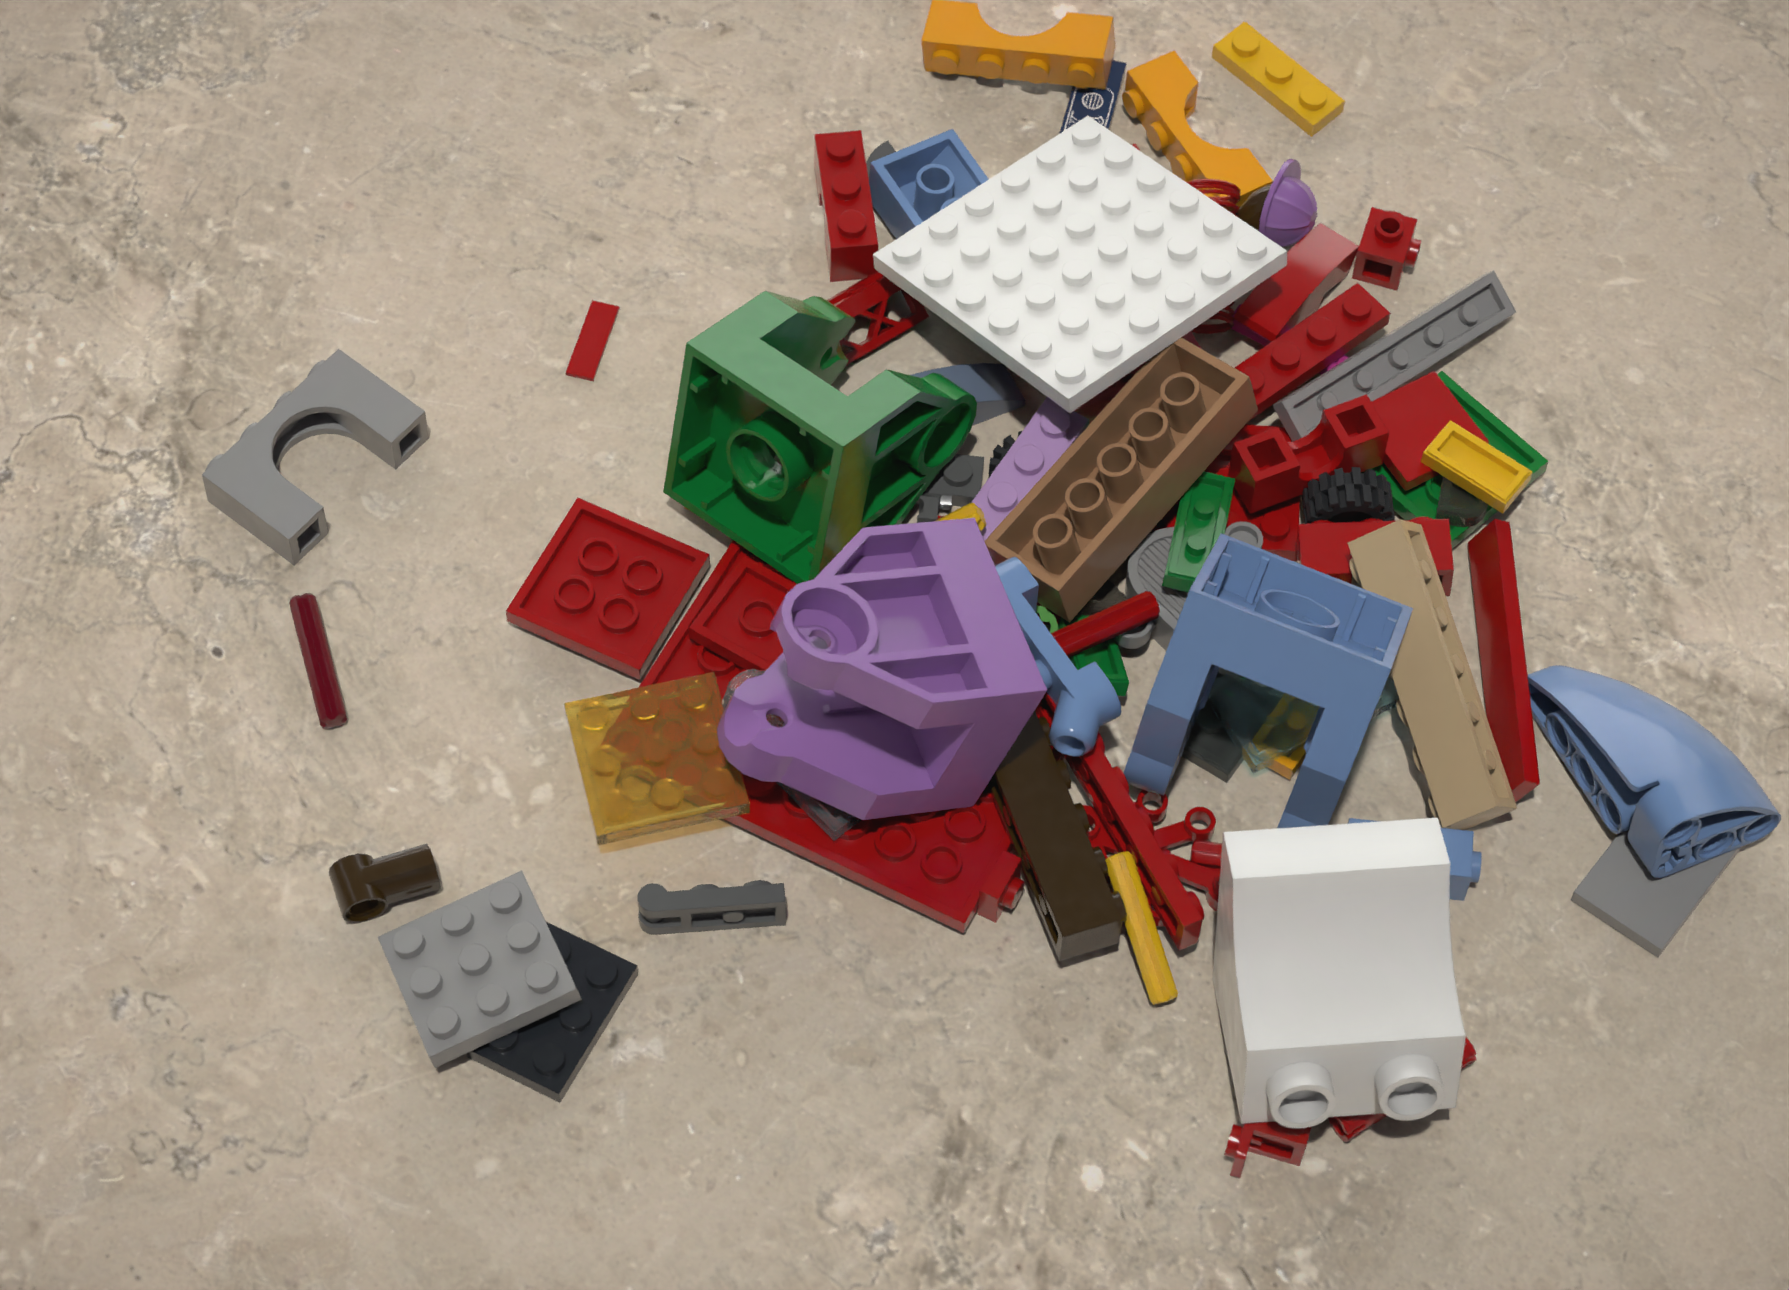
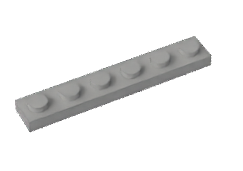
M1495 271L1488 272L1275 403L1273 407L1291 440H1298L1317 427L1323 410L1366 394L1371 401L1386 395L1515 314L1516 310Z

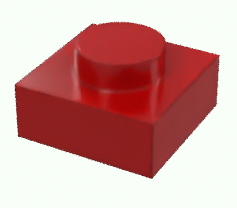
M1005 850L1001 852L979 891L978 915L996 923L1005 907L1013 909L1016 906L1025 886V881L1020 879L1022 858Z

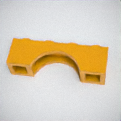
M932 0L921 39L925 71L938 72L945 75L959 74L979 76L987 79L999 78L1028 81L1035 84L1069 85L1077 88L1106 89L1116 48L1113 16L1067 12L1060 22L1044 32L1029 36H1013L1001 33L990 27L982 18L977 3L949 0Z
M1175 50L1128 70L1125 92L1122 94L1124 107L1132 118L1137 117L1143 125L1152 147L1157 151L1161 150L1168 159L1173 174L1185 182L1197 179H1218L1231 182L1241 189L1240 201L1236 203L1239 207L1254 191L1273 183V180L1249 148L1230 149L1212 145L1197 136L1190 128L1187 119L1195 111L1199 82ZM1198 188L1197 190H1202V189H1216V188ZM1204 194L1207 197L1228 196L1224 194ZM1222 206L1228 211L1235 210V208L1231 206Z

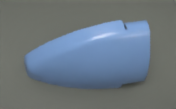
M1554 665L1528 674L1532 716L1609 830L1615 834L1629 830L1628 841L1655 878L1671 875L1755 842L1772 832L1781 821L1780 813L1739 758L1710 731L1683 711L1628 683L1585 670Z

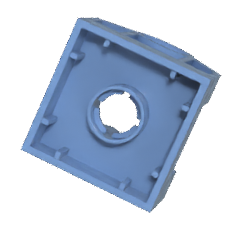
M1221 533L1189 590L1146 703L1124 770L1128 784L1164 796L1170 779L1173 778L1199 711L1206 705L1219 668H1223L1319 706L1304 745L1306 751L1305 759L1277 828L1328 825L1391 671L1413 608Z

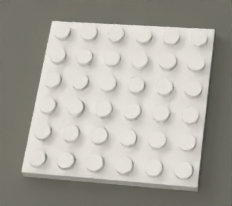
M1086 116L874 253L873 261L874 269L1067 412L1071 413L1287 265V250L1089 116Z

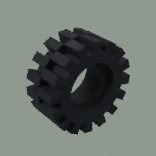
M1352 467L1350 473H1344L1343 468L1334 469L1335 475L1330 476L1327 472L1319 474V481L1311 479L1307 483L1308 488H1303L1302 502L1305 524L1318 520H1328L1333 523L1361 522L1370 518L1395 521L1390 481L1387 482L1383 474L1376 476L1375 470L1367 469L1362 474L1360 467Z

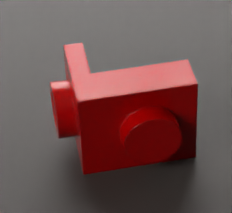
M1276 1121L1244 1123V1127L1233 1124L1224 1154L1234 1158L1230 1176L1241 1177L1248 1152L1300 1166L1311 1127L1289 1128Z

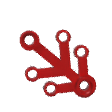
M1142 790L1138 795L1137 801L1133 803L1136 808H1144L1152 823H1157L1166 815L1168 798L1166 794L1163 796ZM1155 801L1161 807L1157 810H1149L1143 803ZM1083 805L1089 825L1094 828L1087 833L1092 848L1099 846L1105 860L1108 858L1106 851L1113 854L1120 853L1119 848L1096 809L1092 806ZM1194 807L1187 812L1184 821L1154 830V838L1162 850L1190 841H1207L1214 834L1215 815L1205 807ZM1203 820L1207 823L1208 827L1206 829H1196L1191 825V822ZM1172 854L1179 869V880L1206 891L1205 896L1208 905L1217 912L1220 869L1214 871ZM1108 874V876L1105 877L1107 883L1110 884L1111 880ZM1147 897L1156 926H1164L1158 914L1151 908L1152 904Z

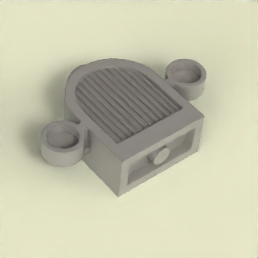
M1236 522L1226 528L1224 535L1262 549L1263 535L1254 524ZM1174 527L1163 528L1149 533L1128 556L1129 561L1124 591L1125 600L1142 592L1150 591L1159 604L1160 613L1157 619L1113 638L1118 645L1124 648H1139L1145 645L1151 636L1167 651L1189 593L1162 586Z

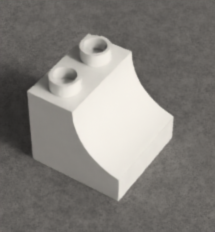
M1438 818L1223 832L1212 980L1241 1124L1276 1121L1289 1128H1307L1315 1126L1329 1117L1385 1113L1393 1119L1406 1121L1426 1117L1437 1109L1456 1108L1466 1034L1459 1007L1452 957L1449 907L1450 861Z

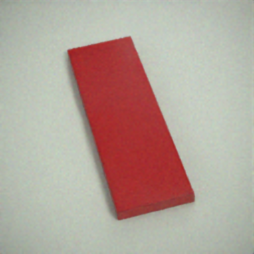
M592 300L565 372L567 376L594 381L620 306Z

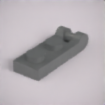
M755 880L743 886L722 888L712 884H702L693 887L691 890L667 891L663 886L651 883L643 886L637 896L640 927L644 932L652 935L786 925L784 883L771 884L768 881Z

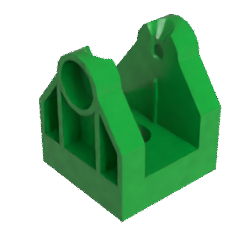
M763 291L686 343L663 493L799 584L813 580L862 528L899 525L902 523L937 473L954 457L963 445L976 417L977 401L972 394L941 374L931 373L923 378L887 369L849 396H846L831 386V384L843 371L848 362V359L842 352L839 341L847 335L855 324V319L822 297L812 296L802 301L773 292ZM776 454L780 459L782 466L774 459Z

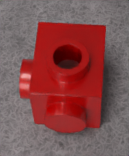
M1372 207L1357 250L1352 279L1397 291L1405 266L1414 268L1422 243V240L1414 238L1418 219L1404 216L1396 211H1385Z

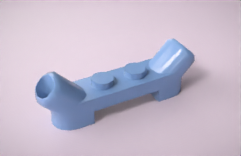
M1011 557L995 565V568L1047 688V693L1056 704L1049 733L1050 743L1058 752L1073 757L1085 755L1094 748L1099 727L1120 717L1121 704L1118 695L1096 662L1079 670L1076 669L1036 614L1039 584L1021 560Z

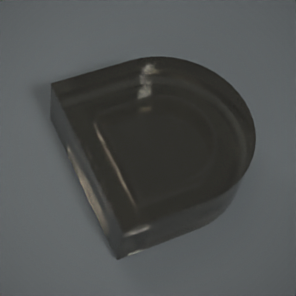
M1443 476L1435 519H1449V525L1457 527H1471L1480 523L1486 515L1488 504Z

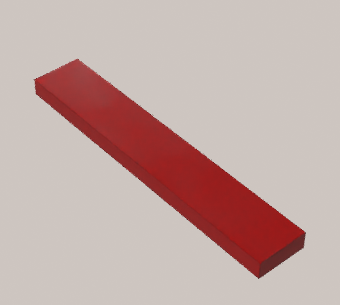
M1494 519L1468 542L1486 716L1515 802H1517L1540 784L1511 527L1510 522Z

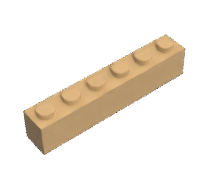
M1399 519L1348 542L1352 555L1350 569L1356 582L1365 590L1413 608L1388 677L1394 681L1399 696L1396 703L1398 714L1402 722L1409 727L1415 744L1412 750L1414 762L1418 770L1425 775L1431 792L1428 802L1434 818H1438L1442 828L1466 830L1518 809L1422 525Z

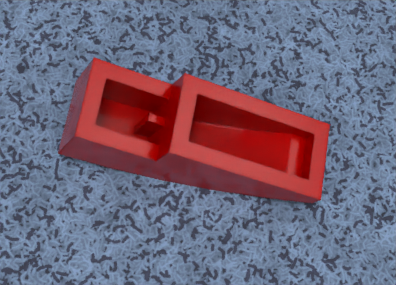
M1319 223L1287 252V265L1255 287L1237 310L1234 319L1269 341H1274L1319 309L1324 294L1347 277L1359 246L1324 224Z

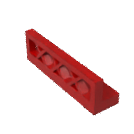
M878 271L827 299L828 302L851 317L859 315L871 319L866 340L859 344L844 338L839 341L841 348L842 346L850 348L843 352L848 359L846 365L929 317L923 304ZM901 290L911 313L898 321L883 317L888 297ZM875 305L874 313L865 311ZM881 323L889 325L885 329L879 331Z

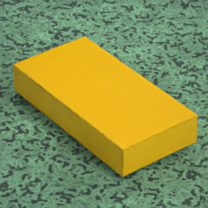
M1451 420L1425 449L1421 458L1423 464L1501 513L1507 510L1526 487L1533 471Z

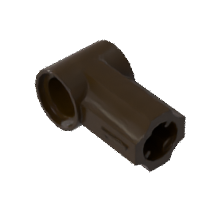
M427 843L375 859L368 854L349 855L333 863L328 872L342 917L350 923L369 921L384 913L388 904L441 889L436 865Z

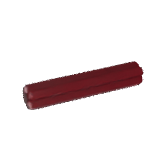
M305 593L301 596L296 595L290 599L289 605L320 725L325 729L342 726L347 721L346 711L316 597L311 593Z

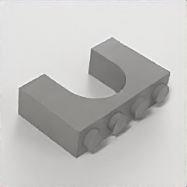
M337 349L326 361L322 360L315 364L310 370L308 377L292 392L284 393L277 400L274 408L258 423L249 425L243 431L239 441L226 453L214 457L202 474L208 502L294 566L328 534L324 507L286 480L278 471L282 458L290 448L312 436L321 434L342 435L357 441L396 470L429 439L425 411L340 349Z

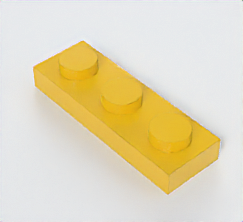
M1245 21L1213 45L1212 58L1311 137L1343 112L1345 104L1343 98Z

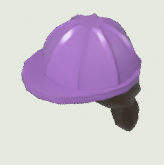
M1291 158L1285 161L1273 183L1254 191L1240 206V211L1235 214L1239 219L1281 247L1294 246L1312 230L1317 218L1315 196L1309 186L1300 180V163Z

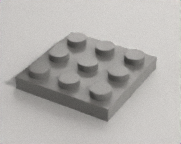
M522 871L378 937L428 1056L435 1068L582 1000Z

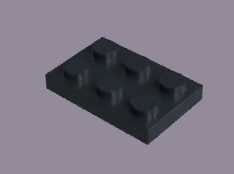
M546 922L582 1000L467 1053V1057L561 1103L637 978L638 965Z

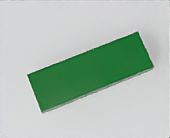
M1204 471L1181 496L1162 586L1189 592L1220 534H1225L1235 478Z

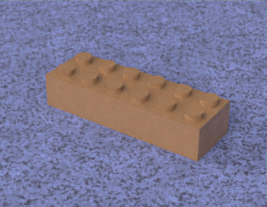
M1182 337L1147 360L985 540L994 565L1011 557L1021 560L1039 584L1037 602L1070 623L1258 411L1250 377Z

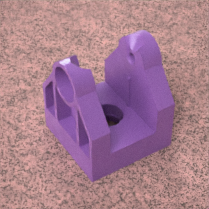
M975 518L862 528L813 580L797 584L785 595L769 628L776 631L783 648V653L762 675L746 679L734 691L721 716L717 734L719 746L727 760L743 774L760 781L781 782L862 820L974 806L1047 692V688ZM766 715H778L784 721L785 726H772L767 721Z

